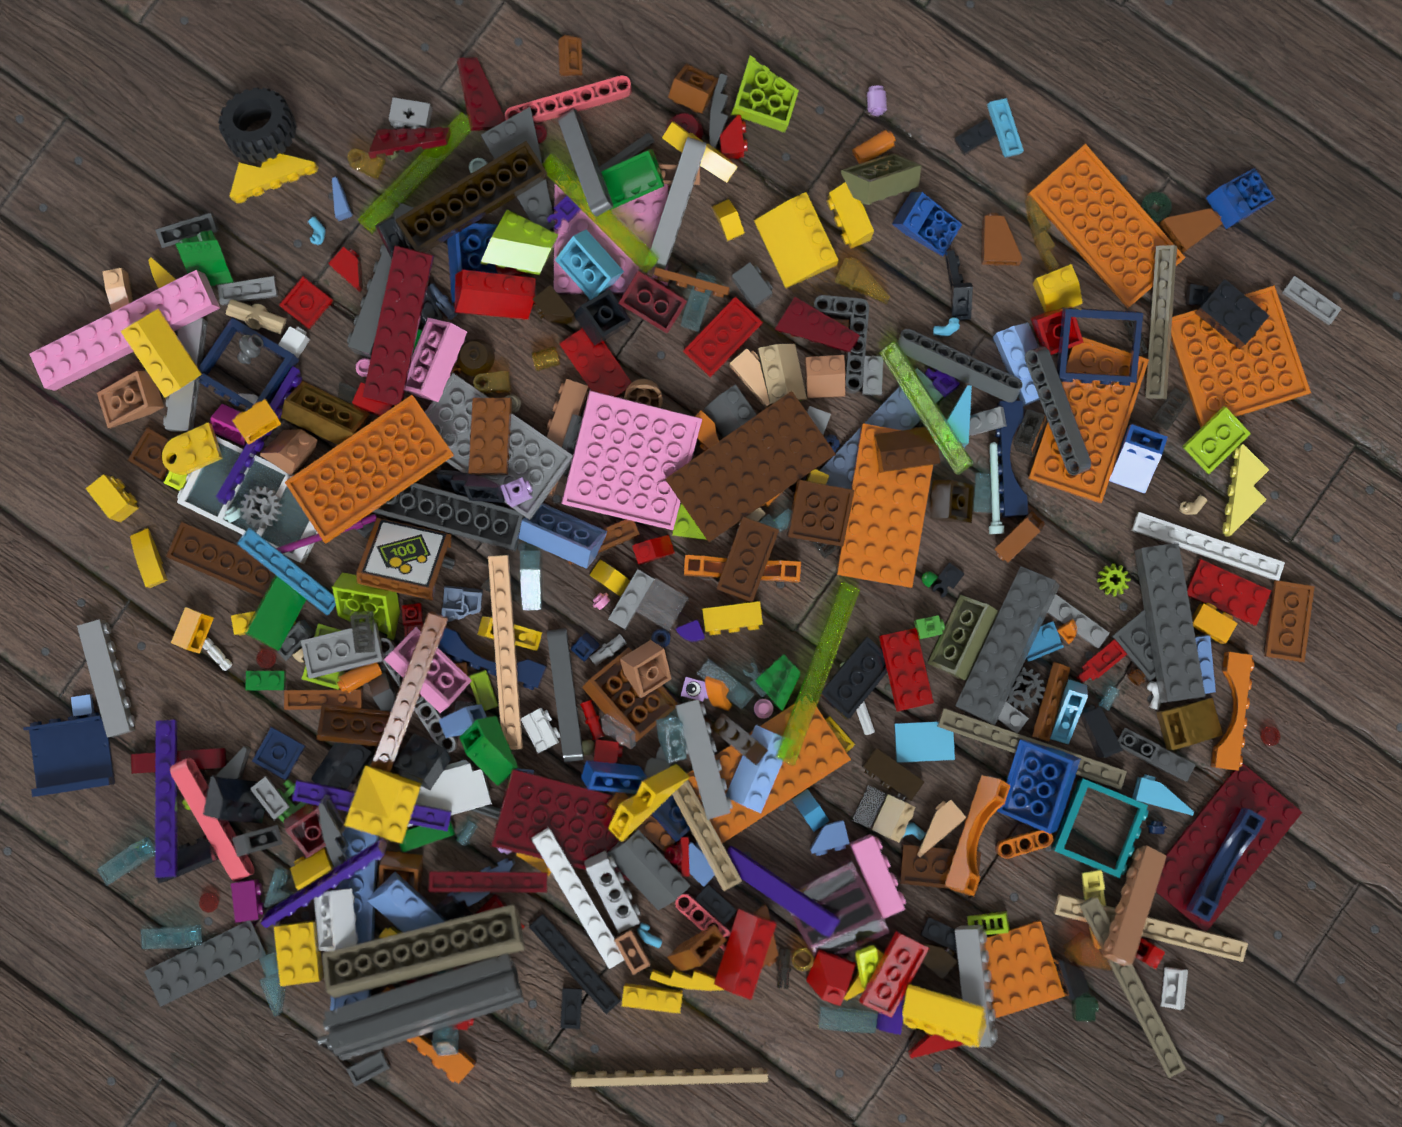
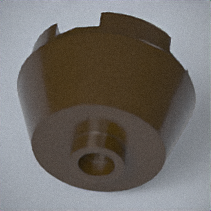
M472 339L462 344L458 353V366L469 376H482L494 364V351L483 340Z

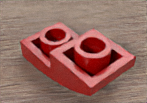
M421 603L402 605L405 637L415 627L422 631L424 620Z

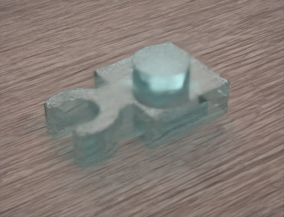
M751 663L750 665L754 668V671L748 673L744 669L743 673L745 676L753 679L749 684L763 697L766 693L755 680L765 671L763 670L759 674L757 666Z

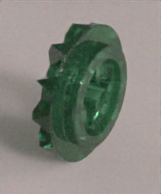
M1161 192L1148 194L1141 203L1142 209L1155 222L1163 221L1170 215L1172 210L1170 199ZM1154 202L1157 206H1162L1158 210V213L1155 209H1150L1151 207H1153Z

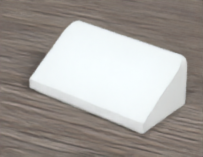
M1165 967L1161 1006L1178 1010L1184 1009L1188 970Z

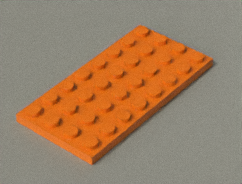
M1085 144L1035 187L1028 196L1121 302L1129 308L1153 287L1156 246L1174 244ZM1178 248L1176 266L1186 258Z
M1082 337L1084 343L1071 348L1066 364V372L1129 376L1131 353L1084 337ZM1139 356L1136 383L1130 382V386L1119 385V382L1111 381V385L1100 384V381L1092 380L1090 384L1081 383L1079 379H1073V382L1061 381L1089 454L1091 467L1088 471L1078 475L1068 473L1047 420L1028 479L1097 503H1102L1149 359Z
M411 395L285 481V484L326 544L453 457L454 454L417 400Z
M863 423L851 489L855 491L844 545L840 549L836 575L912 588L933 465L880 473L874 435L901 430Z
M809 695L760 726L790 739L792 742L761 813L731 800L733 808L729 809L730 814L709 819L721 843L732 838L851 760ZM731 745L715 755V760L719 759L722 771H719L720 778H724L727 785V790H724L725 795L743 756ZM692 770L687 773L690 776L688 781L703 807L694 771Z

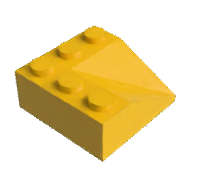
M366 765L345 826L402 843L422 783Z

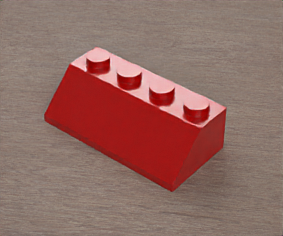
M462 270L455 274V312L528 320L533 306V298L535 297L536 278Z
M738 909L714 985L732 994L752 1000L776 927V921Z

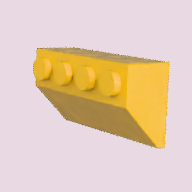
M159 308L120 331L164 398L202 375Z
M908 985L902 1013L904 1024L912 1029L919 1028L925 1030V1032L932 1035H941L948 1040L960 1041L967 1046H980L986 1029L984 1007Z

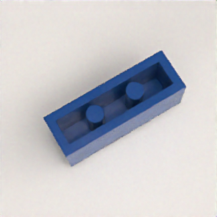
M586 761L581 779L587 788L591 790L637 794L642 781L646 780L647 776L640 766Z

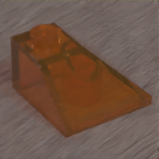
M1081 932L1062 946L1065 950L1063 954L1070 963L1074 961L1078 965L1108 971L1113 969L1089 937Z

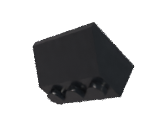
M335 742L311 780L317 784L350 790L375 751L366 745Z
M211 776L203 815L218 820L262 823L265 808L250 789L257 784V781Z
M206 835L196 839L197 843L191 846L190 843H186L178 847L177 877L219 860ZM176 877L157 878V882L160 884Z

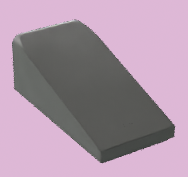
M305 620L299 621L289 631L284 643L277 652L287 661L302 648L301 641L313 638L315 631Z

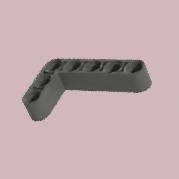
M820 295L815 299L813 308L828 317L849 318V329L860 335L857 343L861 344L862 349H852L850 353L847 352L845 390L848 393L855 394L859 392L863 384L869 304L865 299ZM819 302H825L827 304V308L823 310L819 309L817 304ZM842 303L846 306V310L839 311L836 305ZM861 305L865 308V311L858 313L855 307ZM855 324H861L863 326V331L857 332L854 330L853 326ZM857 361L860 364V368L853 369L850 363ZM850 380H856L858 382V387L851 388L848 382Z

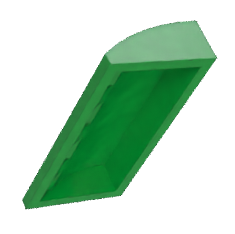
M653 149L601 171L614 205L608 211L664 187L662 174Z
M275 575L244 634L279 651L307 599Z

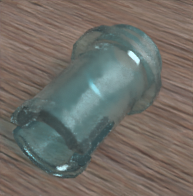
M1111 685L1105 688L1106 692L1100 704H1098L1108 711L1115 698L1120 695L1118 694L1120 690Z
M468 820L461 833L457 834L456 841L464 846L467 843L470 844L469 840L479 826Z

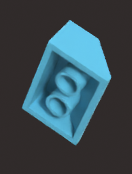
M587 229L574 235L555 259L590 300L608 290L624 272Z

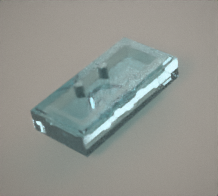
M976 473L973 512L992 513L991 474Z

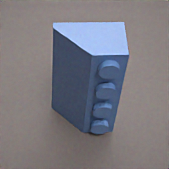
M542 503L530 520L526 517L522 520L519 539L587 569L596 558L607 531Z
M396 872L367 899L371 905L403 933L448 922L428 900Z

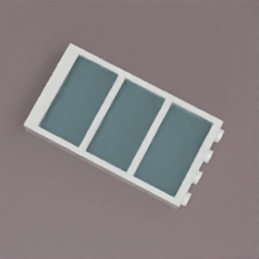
M217 436L216 439L223 459L189 473L184 489L182 488L177 496V503L242 535L248 528H251L275 548L317 534L316 529L285 484V481L293 476L256 455L254 456L253 465L251 468H247L244 473L245 478L243 482L235 488L233 499L231 501L228 500L226 505L220 503L216 495L243 449ZM258 486L261 488L267 487L275 491L276 495L281 498L278 503L283 505L278 508L282 512V514L276 515L278 521L272 520L273 526L266 524V529L260 528V526L257 529L246 524L247 520L242 519V516L231 523L223 518L226 516L225 511L233 506L236 509L239 507L244 508V505L241 504V501H246L244 495H250V489L256 491ZM315 543L292 550L283 555L304 564Z

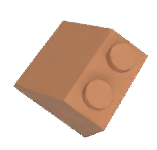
M844 355L806 357L807 399L845 397Z
M302 429L283 430L260 453V456L290 476H293L314 454L317 439Z
M651 640L620 658L624 675L641 698L672 679L664 648Z

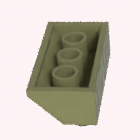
M893 153L843 169L841 174L853 198L860 200L862 204L869 205L872 202L884 200L886 197L896 196L898 193L919 187L921 165Z
M960 595L928 664L967 682L999 611L988 604Z

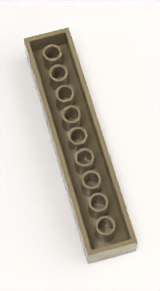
M514 905L323 953L326 991L333 998H338L491 959L506 953L510 954L525 950L519 911Z

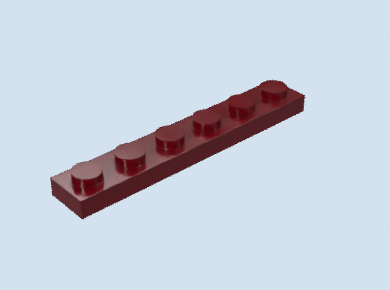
M429 872V892L547 893L548 872Z

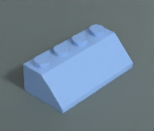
M1029 323L1015 325L996 333L993 339L1008 374L1017 377L1023 383L1018 395L1019 400L1023 401V406L1040 400L1025 362L1026 352L1039 348Z
M755 725L751 736L768 751L757 765L744 755L742 756L725 796L761 813L792 740Z

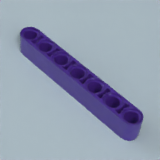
M733 846L728 847L726 852L741 879L823 935L831 937L840 922L836 915Z

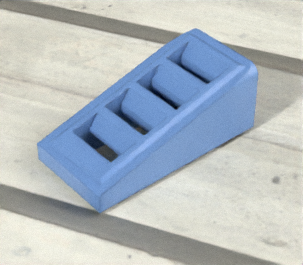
M334 177L332 178L335 217L338 221L352 217L353 214L341 182L338 178Z

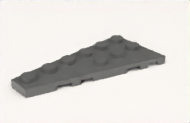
M530 107L481 134L494 159L527 141L542 164ZM545 179L517 196V199L530 221L550 230L554 228L555 221L552 220L550 223L547 221V218L553 212Z

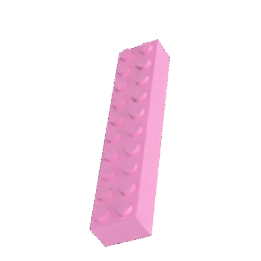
M195 270L30 353L44 388L55 391L134 352L120 331L158 308L173 331L220 309L206 275Z

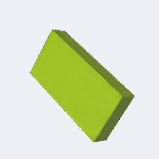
M487 670L468 676L472 680L470 685L477 705H482L484 711L498 707L499 705Z

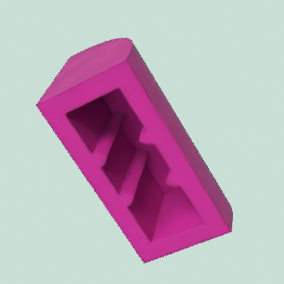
M221 404L210 420L214 433L244 446L246 441L232 421L241 412Z

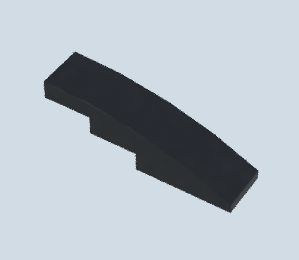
M439 470L436 474L442 489L454 490L457 495H467L469 501H505L500 485L486 478L450 470Z

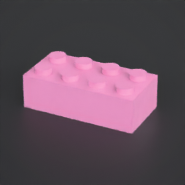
M428 318L411 359L405 391L417 397L439 402L453 365L457 360L460 348L465 341L467 331L450 322Z
M417 627L384 659L403 678L421 634ZM437 647L420 694L441 713L472 680Z
M868 834L850 842L851 849L880 916L884 919L905 910L903 904H906L902 893L896 890L895 886L898 883L892 872L889 873L887 869L890 867L887 857L881 855L880 850L883 848L879 839Z

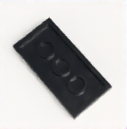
M868 636L865 637L818 694L846 720L851 718L886 675L887 668L882 649Z

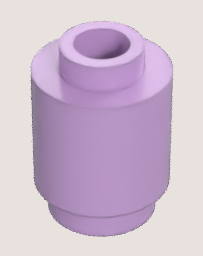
M883 86L869 87V92H867L868 112L874 116L882 115L887 110L886 91H884Z

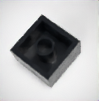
M610 289L582 304L574 313L576 320L594 346L623 330L631 321L621 305L618 304L619 302Z
M413 734L393 763V767L399 776L422 783L421 787L431 790L451 758L446 748Z

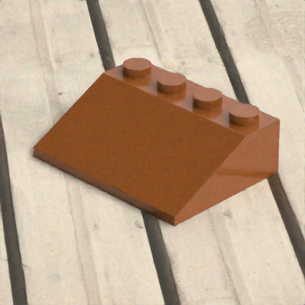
M628 647L589 679L582 688L633 746L679 704L663 686L658 687L642 698L638 696L624 675L620 658L632 652Z

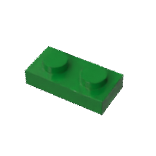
M246 671L245 690H286V671Z

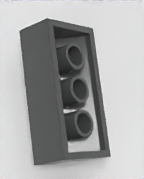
M736 384L720 394L704 408L723 438L756 416V413Z
M635 829L624 841H619L607 853L608 857H613L616 866L657 910L677 900L690 887L686 880L638 829Z

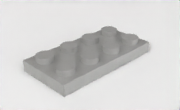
M377 623L301 641L309 679L385 661Z

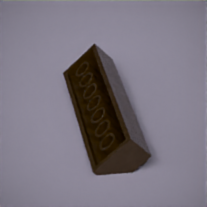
M524 141L395 219L410 248L426 253L544 181L547 177V171L528 142Z

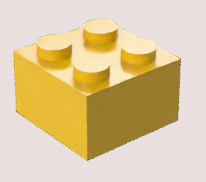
M103 474L86 488L109 519L122 522L139 509L135 504L137 500L131 493L127 494L124 490L126 486L119 478L115 479L113 476L110 477Z

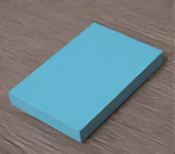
M938 722L894 724L896 762L955 760L953 732L937 727Z

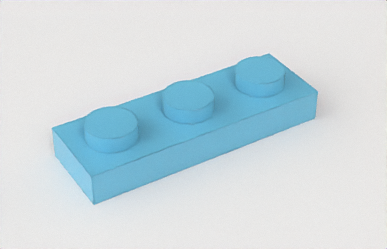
M1007 98L989 102L987 106L1004 158L1021 154L1024 150Z

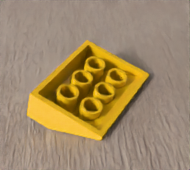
M807 192L786 201L754 220L785 288L837 266L838 258Z

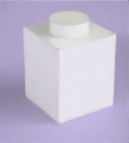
M290 326L278 345L299 358L310 339L306 336V331L299 327L294 329Z

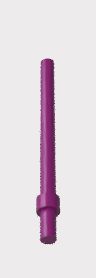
M375 513L364 517L344 532L352 529L358 530L363 528V525L375 522ZM317 533L276 549L284 554L322 539Z

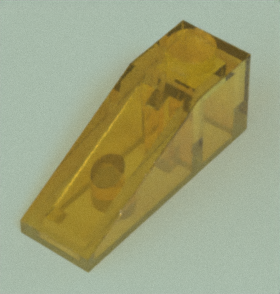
M845 257L835 282L887 304L890 296L868 270L860 264V261L852 257L849 259Z

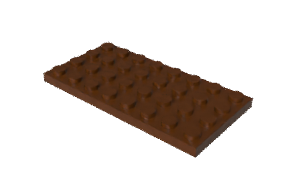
M791 391L668 476L665 480L707 541L710 542L741 521L743 516H748L836 454L793 391Z

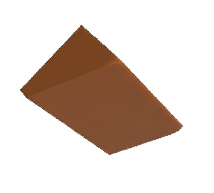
M564 35L558 41L559 74L561 76L582 75L581 38Z

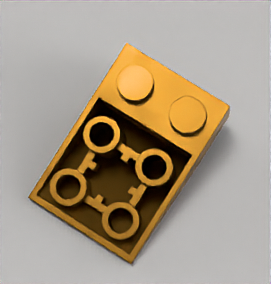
M1213 698L1156 712L1167 750L1183 748L1223 735Z

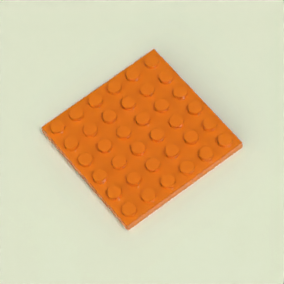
M1275 285L1245 294L1246 297L1270 316L1247 344L1240 349L1195 313L1197 310L1172 317L1171 341L1200 428L1223 406L1227 407L1235 417L1311 393Z

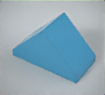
M808 789L792 799L813 832L829 822V819Z

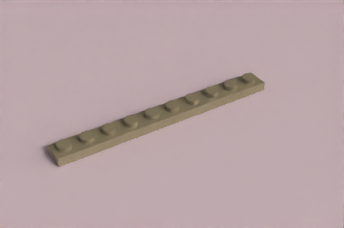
M944 708L937 727L1015 754L1020 739L1064 751L1081 758L1076 775L1120 790L1127 773L1125 770Z
M1094 896L1078 905L1104 953V943L1109 937L1111 923L1097 896ZM1106 958L1167 1077L1171 1078L1186 1070L1133 965L1122 966Z

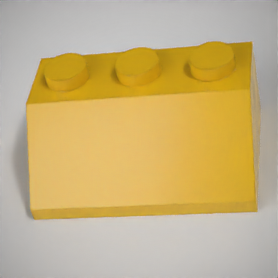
M846 182L829 192L827 204L829 209L833 210L836 215L834 220L837 227H841L843 231L841 236L844 244H848L851 249L871 241L874 229L860 200L853 198Z

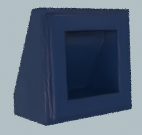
M586 632L578 639L571 650L585 662L600 644Z

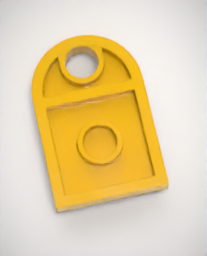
M210 423L172 438L165 445L162 452L164 466L169 471L178 475L189 474L223 459L212 424ZM176 454V462L170 464V457Z

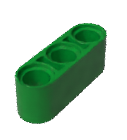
M451 819L448 831L422 826L407 830L403 842L399 843L401 851L406 852L455 835Z

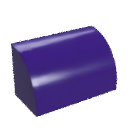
M698 620L676 628L680 637L686 641L699 642L705 639Z
M904 994L892 1018L878 1012L876 1029L901 1035L902 1013L906 994Z

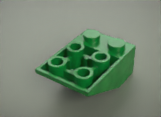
M496 716L477 719L459 737L466 755L496 785H500L507 779L512 769L516 770L518 768Z

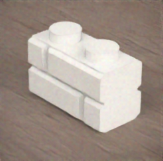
M543 708L521 718L538 753L560 742L558 739L560 738V733L556 727L552 728L549 722L552 718L548 710L544 711Z

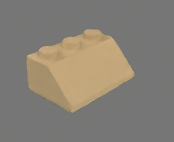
M776 344L758 348L770 406L791 391H793L799 401L807 400L795 344Z

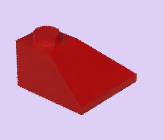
M1062 309L1048 311L1031 318L1036 337L1041 346L1046 347L1051 355L1059 352ZM1071 317L1068 348L1084 343L1076 317Z
M818 950L806 981L822 1000L841 1006L853 974L855 962Z

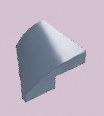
M445 586L441 615L448 617L447 623L480 612L483 589Z

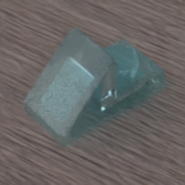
M281 867L275 869L264 907H270L295 893L281 888L285 886L287 881V869Z

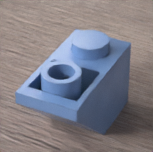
M482 705L462 708L439 720L445 737L448 738L462 735L477 719L487 717Z
M840 820L824 824L810 847L811 853H816V856L826 854L827 850L834 848L835 851L845 849L846 845L850 843L844 821Z
M691 841L689 844L690 874L702 886H705L715 874L698 842L694 844Z

